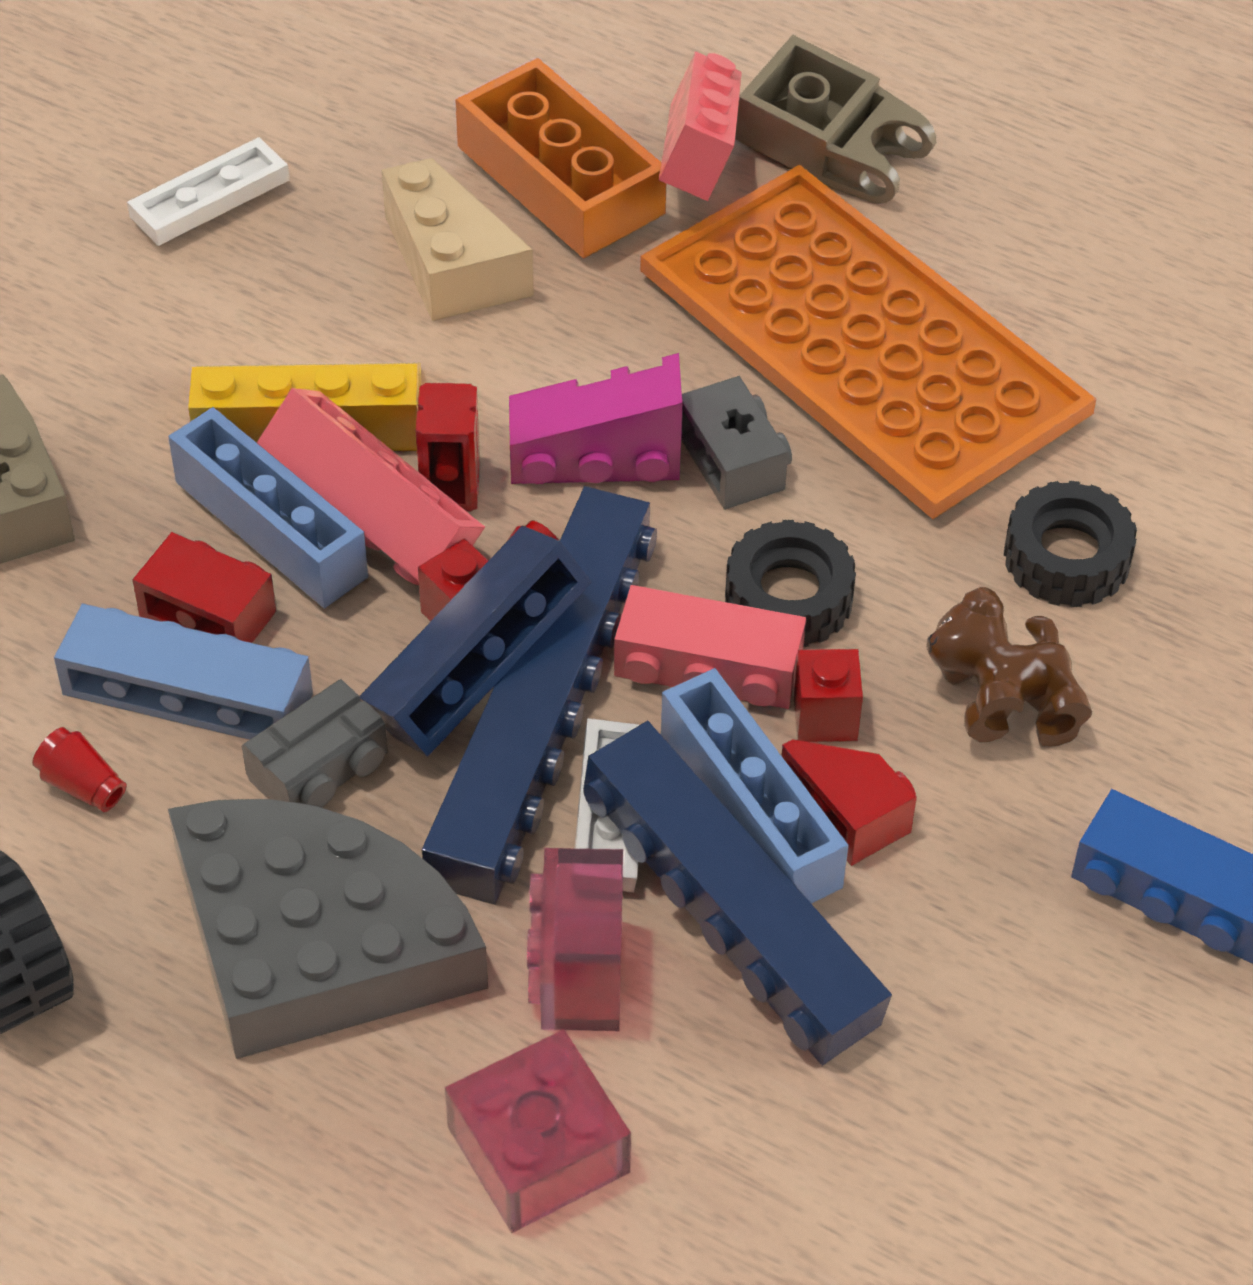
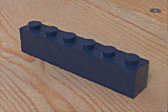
M648 720L588 756L583 793L590 808L599 817L604 818L608 816L618 827L619 832L622 834L624 845L631 856L638 862H646L661 879L663 890L675 906L679 908L685 907L701 925L702 934L709 946L720 955L726 954L741 972L743 982L748 991L758 1001H766L783 1020L787 1035L799 1049L809 1050L823 1066L882 1025L892 997L891 992Z

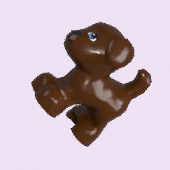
M979 587L965 593L962 602L953 606L939 620L936 631L927 638L926 647L934 664L940 668L944 678L952 685L967 681L974 675L977 678L979 689L976 701L966 707L964 715V726L967 734L980 743L1002 738L1010 730L1007 718L1013 710L1021 713L1024 708V701H1026L1039 712L1035 725L1038 741L1042 746H1059L1073 741L1077 737L1080 727L1091 717L1093 711L1086 693L1072 674L1070 655L1065 646L1059 644L1058 629L1053 620L1044 616L1028 618L1025 622L1026 629L1037 643L1032 645H1012L1008 641L1007 623L1003 615L1004 606L995 591L986 587Z

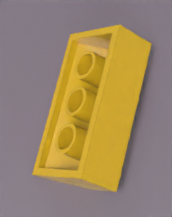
M421 363L192 367L188 404L190 421L214 407L257 443L291 388L315 390L323 393L392 451H417L415 430L419 386L421 385Z

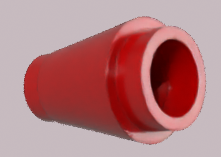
M60 727L43 740L34 754L32 764L40 771V779L43 782L98 808L103 813L111 810L126 791L127 783L119 778L118 774L80 731L71 733L65 727Z

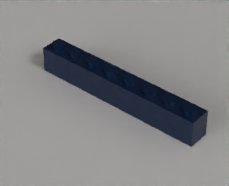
M586 486L582 489L560 541L592 583L494 686L422 847V859L436 869L458 895L496 905L505 882L514 884L518 877L524 855V849L520 847L526 833L535 834L539 827L544 809V798H541L546 784L555 786L559 779L564 762L562 746L566 737L574 739L578 734L584 712V705L581 703L586 691L594 693L598 686L603 667V659L600 658L604 647H614V640L621 619L619 611L622 604L626 603L630 586H638L640 572L637 568L641 560L649 562L652 557L657 539V528L650 527V502Z

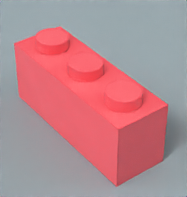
M631 585L614 640V676L631 679L641 684L653 683L674 687L716 668L739 700L747 701L757 706H774L789 709L794 692L798 650H803L806 617Z

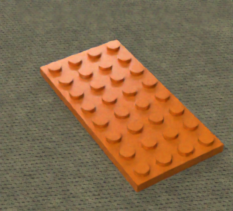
M801 165L792 168L640 256V271L932 519H935L1094 414L1097 399Z

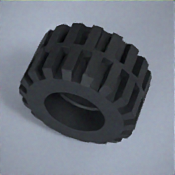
M0 850V1034L73 998L74 978L63 944L38 893L18 863Z

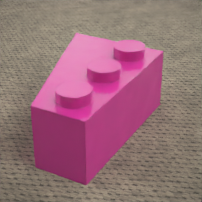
M679 353L662 357V366L630 373L628 366L610 370V379L579 386L577 379L510 395L511 484L680 480L682 388Z

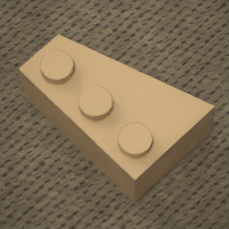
M433 158L381 170L385 218L432 321L534 296L533 249Z

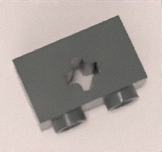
M740 376L682 394L681 441L724 510L785 490L787 465L792 463V452L789 442L782 432H775L768 421L762 399L757 394L752 395Z

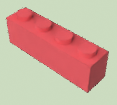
M695 51L670 105L659 180L708 201L734 148L742 72L735 69V64L724 56L715 53H709L705 56Z
M291 388L257 442L269 454L363 530L365 546L373 550L385 552L395 561L393 565L394 570L401 577L415 585H419L418 566L464 538L473 546L485 528L478 520L320 391Z

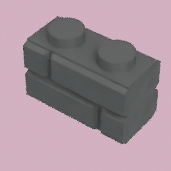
M342 679L336 681L241 745L246 775L249 781L266 798L269 797L272 800L313 805L321 808L332 799L336 788L355 775L364 777L374 772L382 763L385 754L388 753L386 727L383 718L367 702H362L359 695Z

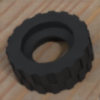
M1069 481V483L1049 482L1046 486L1040 488L1037 486L1029 490L1027 496H1021L1016 502L1015 511H1011L1004 546V556H1007L1005 565L1008 573L1011 572L1013 574L1014 582L1020 588L1023 586L1029 591V595L1037 599H1045L1049 601V604L1057 606L1067 604L1071 605V607H1082V604L1087 603L1094 605L1102 602L1103 598L1108 595L1112 597L1118 592L1119 585L1126 582L1137 541L1135 539L1137 533L1136 523L1132 522L1129 509L1126 506L1123 507L1119 503V499L1113 494L1101 491L1100 487L1092 484L1090 486L1083 485L1079 481ZM1050 529H1076L1096 539L1098 551L1094 557L1087 559L1063 558L1046 550L1042 546L1041 538L1045 531Z
M782 520L779 523H772L771 521L761 524L760 528L750 529L744 533V538L740 542L736 541L732 547L731 556H728L725 602L806 617L804 647H809V644L814 642L821 643L828 640L829 635L832 633H838L844 627L845 618L849 619L851 614L856 579L854 557L849 555L848 546L843 540L839 541L834 537L833 532L826 528L824 530L818 528L814 523ZM782 567L799 568L817 577L819 589L814 596L807 599L784 600L766 593L762 588L761 580L765 572Z

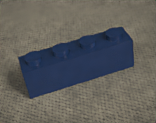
M522 525L359 696L360 700L367 702L383 718L386 730L392 737L428 757L592 581L561 541Z

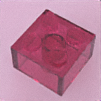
M544 848L543 874L531 873V929H528L527 969H529L528 1004L541 1005V1030H620L623 849Z
M565 1029L445 1087L448 1129L511 1234L631 1173V1132Z

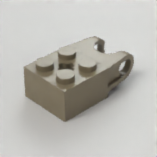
M792 35L739 95L735 140L790 168L801 165L827 186L869 202L887 203L898 193L900 177L883 155L893 154L904 158H924L932 151L936 144V133L925 116L880 87L879 77ZM902 126L915 130L921 137L922 143L905 134ZM867 172L878 176L884 182L886 188L874 184L869 179Z
M3 374L0 375V564L75 541L65 493L34 419L9 380Z

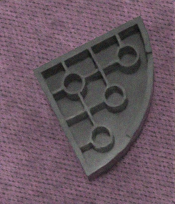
M272 799L214 800L168 809L177 856L236 1059L488 989L486 945L467 907L441 874L401 841L361 820L318 806Z

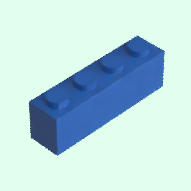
M1111 789L1079 841L1071 877L1084 883L1097 894L1116 898L1141 910L1147 917L1156 922L1168 923L1201 939L1212 949L1223 952L1227 951L1253 964V854Z

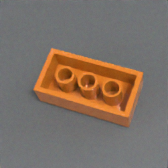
M539 58L455 99L458 147L583 259L666 214L667 183L659 180L661 162Z

